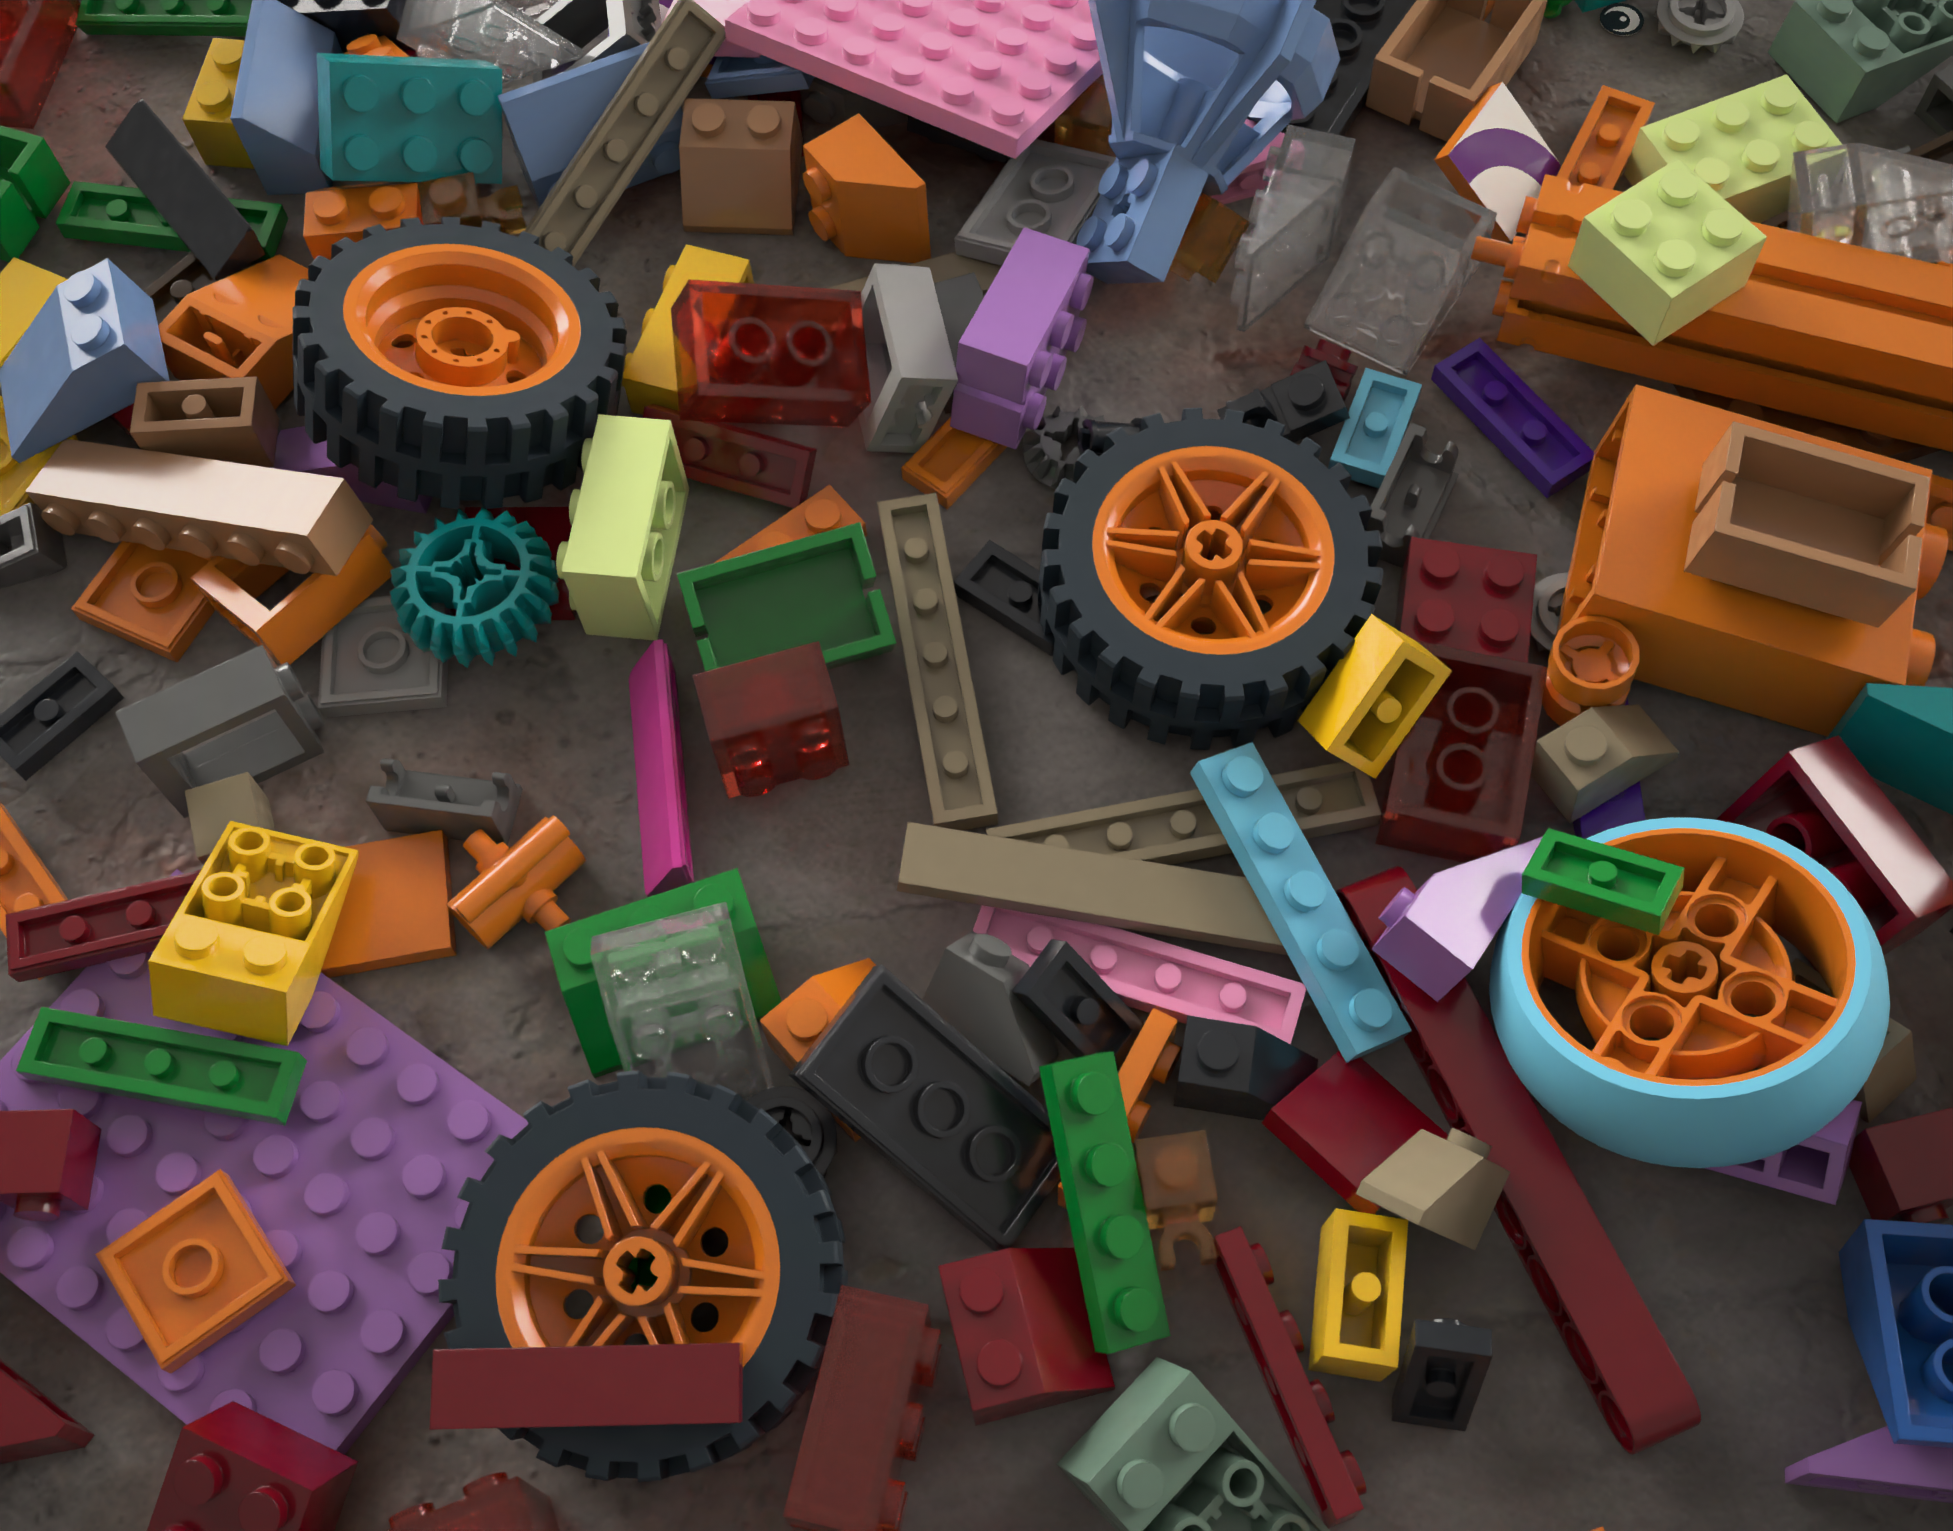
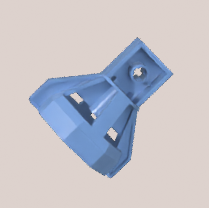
M1316 0L1088 1L1112 116V133L1109 135V145L1116 159L1103 174L1098 188L1101 195L1094 212L1082 225L1077 236V245L1090 249L1087 273L1107 284L1164 282L1199 197L1222 195L1228 190V186L1292 120L1305 118L1323 102L1340 61V56L1330 19L1313 8ZM1246 119L1257 122V124L1251 128L1244 122Z

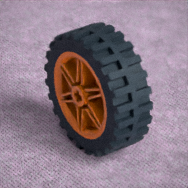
M418 217L401 219L400 228L388 231L381 224L363 229V240L355 243L348 237H344L332 244L331 260L320 255L317 256L308 266V280L301 279L297 285L295 306L293 307V386L297 415L305 416V432L313 443L317 444L327 441V458L336 466L342 469L350 463L358 468L359 481L375 489L381 482L397 487L398 498L416 502L419 494L441 498L440 507L459 509L460 500H482L483 509L503 508V498L519 495L524 503L542 499L543 487L553 484L558 490H563L575 483L577 466L582 469L581 456L584 441L586 438H593L598 415L617 416L627 346L625 345L627 328L625 319L617 317L619 304L610 291L599 293L600 278L588 267L579 271L572 266L573 255L557 247L551 252L539 246V237L524 231L521 232L519 237L500 232L501 225L497 223L483 221L482 228L460 225V218L441 217V224L422 225Z
M1185 408L1182 412L1181 421L1164 423L1161 413L1142 417L1141 428L1138 433L1129 436L1123 427H1119L1105 435L1102 455L1098 456L1090 449H1087L1075 461L1073 482L1063 478L1054 492L1053 512L1047 513L1043 530L1038 587V603L1042 604L1040 624L1043 627L1044 634L1053 633L1055 638L1053 662L1061 675H1065L1072 670L1077 672L1076 694L1088 706L1098 698H1101L1110 705L1108 721L1122 729L1126 728L1131 719L1149 726L1147 740L1165 745L1168 733L1190 736V749L1209 750L1212 737L1230 736L1233 748H1237L1253 742L1256 731L1261 728L1268 727L1275 738L1291 731L1298 710L1301 709L1304 712L1338 661L1344 659L1355 642V637L1376 608L1374 605L1380 592L1383 578V569L1376 567L1383 546L1380 531H1366L1372 513V508L1366 496L1362 494L1351 498L1347 493V489L1352 476L1341 463H1337L1328 469L1319 461L1322 449L1320 445L1308 437L1300 445H1297L1283 437L1286 425L1271 419L1267 420L1263 429L1242 423L1244 412L1226 409L1224 420L1203 419L1202 408ZM1145 587L1154 588L1158 591V597L1154 603L1149 602L1141 596L1140 590ZM1256 600L1267 601L1272 606V609L1262 614Z
M639 1070L618 1072L617 1081L597 1085L587 1079L569 1086L568 1091L571 1097L554 1106H550L542 1101L538 1102L523 1113V1116L529 1123L512 1139L499 1134L485 1150L494 1161L481 1180L467 1177L457 1198L469 1202L460 1229L446 1226L441 1249L455 1251L452 1279H438L439 1303H452L457 1329L444 1333L448 1349L625 1345L628 1338L634 1334L645 1335L650 1345L743 1343L742 1422L498 1428L511 1441L523 1438L539 1449L536 1458L556 1468L570 1465L585 1470L586 1478L610 1481L615 1478L638 1479V1482H648L698 1471L749 1448L753 1442L764 1434L777 1428L792 1413L791 1409L806 1390L812 1389L823 1371L820 1367L831 1343H836L842 1323L838 1321L842 1296L843 1293H847L848 1271L844 1270L842 1245L846 1240L842 1221L837 1218L830 1198L832 1193L823 1175L818 1172L807 1156V1152L793 1136L762 1108H757L743 1099L738 1093L719 1084L715 1087L696 1081L687 1074L668 1071L667 1077H647ZM663 1185L671 1194V1202L661 1213L655 1214L647 1209L645 1195L650 1187ZM588 1215L599 1217L604 1231L603 1237L594 1244L582 1242L577 1234L579 1221ZM713 1228L722 1229L728 1237V1247L718 1257L707 1255L702 1246L705 1233ZM652 1253L655 1259L651 1264L650 1270L658 1278L652 1287L638 1285L634 1291L631 1285L636 1275L629 1268V1265L634 1258L648 1260ZM583 1289L592 1295L594 1303L584 1318L576 1319L568 1314L565 1303L571 1293ZM702 1303L713 1304L719 1314L716 1326L708 1332L697 1330L692 1321L694 1310Z

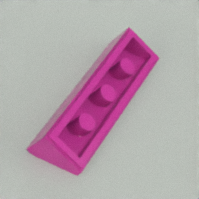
M663 639L654 640L629 675L644 887L647 897L694 882L676 670L668 645L664 643Z

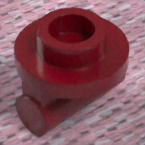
M1319 339L1315 349L1304 345L1301 356L1294 365L1290 376L1326 360L1345 402L1358 366L1348 363L1352 351Z

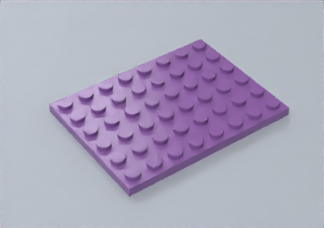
M176 869L171 876L180 875L184 873ZM153 952L141 953L86 967L49 1008L296 1051L307 1060L286 1125L283 1126L26 1079L16 1069L33 1029L32 1026L0 1060V1111L74 1109L102 1130L88 1210L60 1211L59 1219L55 1221H29L15 1217L13 1215L14 1209L0 1201V1273L186 1425L234 1401L345 1455L454 1316L452 1303H439L438 1279H452L455 1251L441 1248L446 1226L460 1229L469 1202L457 1198L466 1178L482 1179L494 1161L485 1150L499 1134L512 1139L529 1123L522 1116L321 972L312 999L289 1045L284 1046L153 1016L148 960ZM222 1169L232 1179L296 1283V1286L170 1374L160 1368L95 1254L216 1171Z

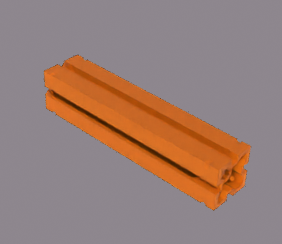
M1545 174L1538 199L1526 196L1516 232L1527 234L1526 238L1515 235L1512 244L1481 236L1476 238L1471 259L1505 267L1503 277L1514 279L1513 282L1501 281L1492 315L1503 317L1496 341L1516 346L1529 344L1537 351L1953 452V268L1751 222L1767 238L1746 285L1652 346L1568 267L1583 218L1623 192L1583 183L1581 186H1575L1569 182V179Z

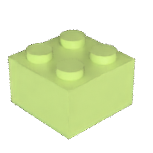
M1677 158L1583 218L1568 267L1654 346L1743 288L1748 281L1767 236Z

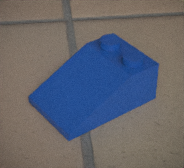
M1864 1219L1838 1253L1848 1321L1893 1443L1953 1448V1225Z

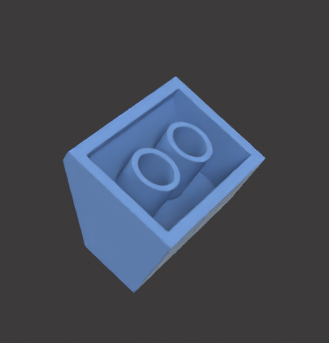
M252 0L230 119L267 195L306 194V192L332 187L333 180L320 169L317 53L343 54L336 34L277 0Z
M650 42L498 95L522 173L538 208H540ZM681 106L626 189L680 169L679 142L683 117Z

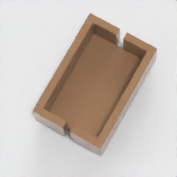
M1416 0L1374 58L1366 107L1407 125H1410L1414 118L1420 120L1419 130L1448 142L1488 87L1500 82L1507 86L1536 44L1548 0H1495L1490 24L1483 21L1488 0Z
M1733 421L1702 466L1694 511L1699 514L1692 522L1684 572L1879 628L1917 588L1923 538L1916 535L1924 527L1930 477Z

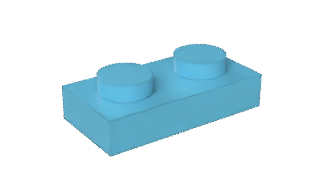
M1365 368L1348 412L1350 418L1344 422L1330 458L1328 469L1337 463H1341L1352 476L1351 480L1380 488L1408 429L1420 396L1422 384Z

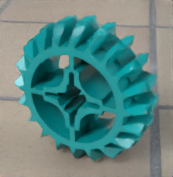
M483 507L475 518H468L466 513L458 509L456 520L448 524L435 517L434 531L429 535L414 531L416 548L399 549V561L402 566L390 570L392 575L391 582L395 587L390 591V600L398 614L397 621L403 632L409 634L416 647L424 653L431 650L435 658L440 659L443 664L455 655L458 662L468 668L475 656L481 655L485 662L493 666L495 652L503 649L516 657L518 650L516 642L523 638L537 643L538 632L534 624H551L552 612L549 606L559 603V591L556 583L559 582L556 563L554 560H551L552 553L547 542L543 541L542 537H537L535 529L527 521L517 524L515 517L511 516L507 510L494 519L492 513L487 509H483ZM494 558L508 561L519 567L520 570H507L505 564L494 563ZM432 602L444 603L446 608L456 609V616L446 615L431 608Z

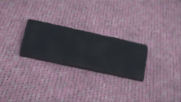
M143 99L139 100L131 108L105 147L110 155L216 282L234 274L264 256L265 252L250 224Z

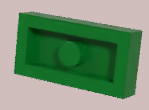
M1548 828L1522 873V894L1659 935L1683 888L1685 868Z

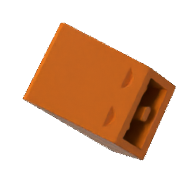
M279 254L187 294L158 325L165 361L174 377L182 381L257 376L273 408L276 409L294 389L293 307L295 306V291L299 280H308V268Z

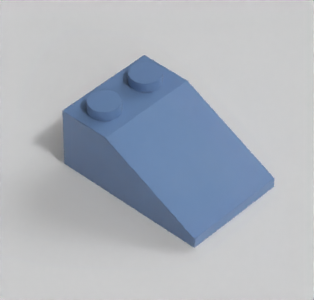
M108 258L85 271L75 273L68 280L56 286L0 368V385L11 457L19 463L133 404L137 383L169 381L153 299Z

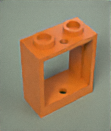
M370 524L337 576L313 573L270 611L259 603L256 598L289 571L287 568L260 563L257 566H250L239 560L216 556L190 579L221 617L255 645H263L271 658L281 665L288 662L291 665L392 577L390 570L394 568L382 552L388 547L386 540Z

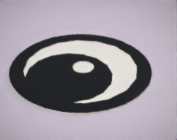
M1615 3L1608 5L1602 10L1600 22L1612 34L1629 36L1641 30L1644 24V17L1632 5Z

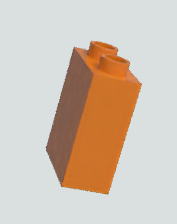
M1636 384L1594 451L1556 635L1568 622L1580 617L1604 616L1620 622L1632 632L1639 645L1640 662L1634 677L1635 680L1828 737L1866 683L1925 686L1930 675L1935 657V638L1931 633L1914 629L1913 621L1916 600L1926 596L1933 587L1944 564L1948 548L1947 530L1926 523L1932 470ZM1733 421L1930 477L1924 527L1916 535L1923 538L1917 588L1879 628L1684 572L1692 522L1699 514L1694 511L1702 466Z

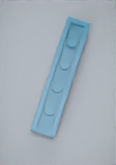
M1253 742L1198 761L1190 774L1345 1062L1348 1063L1401 1040L1412 1030Z

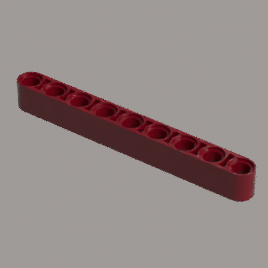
M1395 866L1338 889L1336 894L1412 1030L1403 1039L1450 1128L1457 1129L1492 1146L1487 1159L1510 1171L1494 1211L1615 1439L1626 1452L1634 1455L1698 1426L1701 1422V1412L1689 1383L1530 1094L1510 1065L1497 1034L1466 978L1464 977L1437 1002L1372 950L1387 928V925L1379 920L1381 913L1403 887H1406L1413 894L1417 891L1408 874L1402 867Z

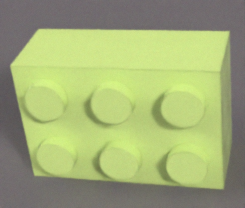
M1786 74L1640 127L1624 175L1631 185L1634 186L1678 158L1751 222L1761 223L1832 189L1849 152Z
M599 414L593 438H586L583 444L581 463L584 478L581 489H574L570 497L569 518L572 528L569 540L562 541L558 548L556 559L557 575L566 582L569 590L570 607L572 610H577L586 634L657 640L688 498L689 485L671 420Z

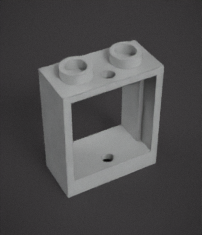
M874 263L841 342L866 451L916 453L928 441L958 382V377L930 267Z

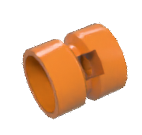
M1604 616L1580 617L1571 620L1558 631L1551 647L1548 667L1541 686V703L1547 715L1553 721L1562 726L1591 707L1625 705L1630 692V686L1640 662L1639 645L1633 633L1620 622Z

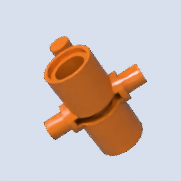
M554 815L550 818L544 817L510 848L504 842L496 844L482 829H479L466 839L463 848L478 862L476 870L480 875L450 900L446 906L461 925L488 950L523 918L529 924L537 922L545 931L569 924L571 919L556 904L558 896L553 891L586 862V859L580 849L568 837L570 835L569 830Z

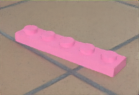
M982 905L973 931L977 934H988L1005 942L1011 948L1012 955L1029 964V967H1031L1051 939L1067 941L1128 1007L1148 1013L1151 1012L1152 1008H1155L1186 1024L1187 1016L1189 1015L1257 1026L1291 1044L1306 992V987L1303 983L1111 926Z

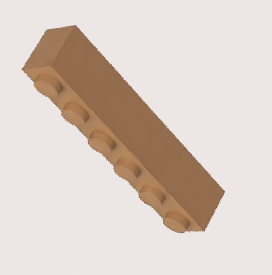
M71 439L63 440L25 491L43 511L41 513L42 519L51 528L65 535L71 536L78 533L100 537L111 543H117L120 540L144 544L155 550L169 548L187 551L202 558L222 556L239 560L250 566H257L260 563L284 567L299 574L314 572L337 576L373 521V518L344 478Z

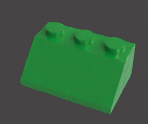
M738 868L545 931L560 989L594 1078L758 1023L761 1018L782 1002Z

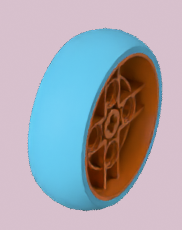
M1673 817L1629 823L1587 838L1591 841L1685 868L1683 888L1659 935L1522 894L1521 892L1515 905L1505 918L1496 939L1489 982L1491 1013L1503 1050L1521 1082L1549 1113L1579 1136L1622 1156L1647 1163L1687 1168L1725 1167L1743 1164L1775 1155L1814 1135L1843 1111L1867 1081L1882 1049L1889 1024V983L1882 948L1869 920L1846 887L1825 867L1787 842L1740 824L1703 818ZM1777 934L1794 945L1810 960L1827 984L1832 997L1795 982L1789 957ZM1544 977L1575 990L1580 1013L1591 1037L1596 1043L1592 1051L1569 1035L1543 1004L1539 995V989ZM1744 1014L1759 1015V1017H1750ZM1654 1037L1661 1040L1648 1041L1643 1038Z

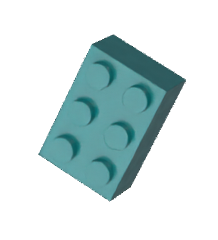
M317 53L320 169L329 178L338 181L502 184V108L498 99V95L502 94L501 68L486 60Z

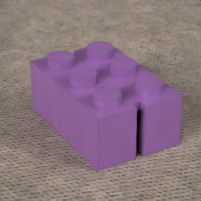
M1025 227L1022 229L958 342L956 362L958 383L953 393L950 427L1013 449L1017 448L1027 428L1037 429L1046 406L1047 397L1044 395L1047 389L1057 390L1066 368L1067 357L1065 355L1068 350L1076 352L1084 336L1087 319L1079 317L1080 310L1082 311L1088 302L1094 282V276L1086 274L1089 248Z

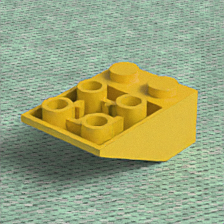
M230 821L148 960L153 1016L288 1046L312 999L358 860L359 850Z

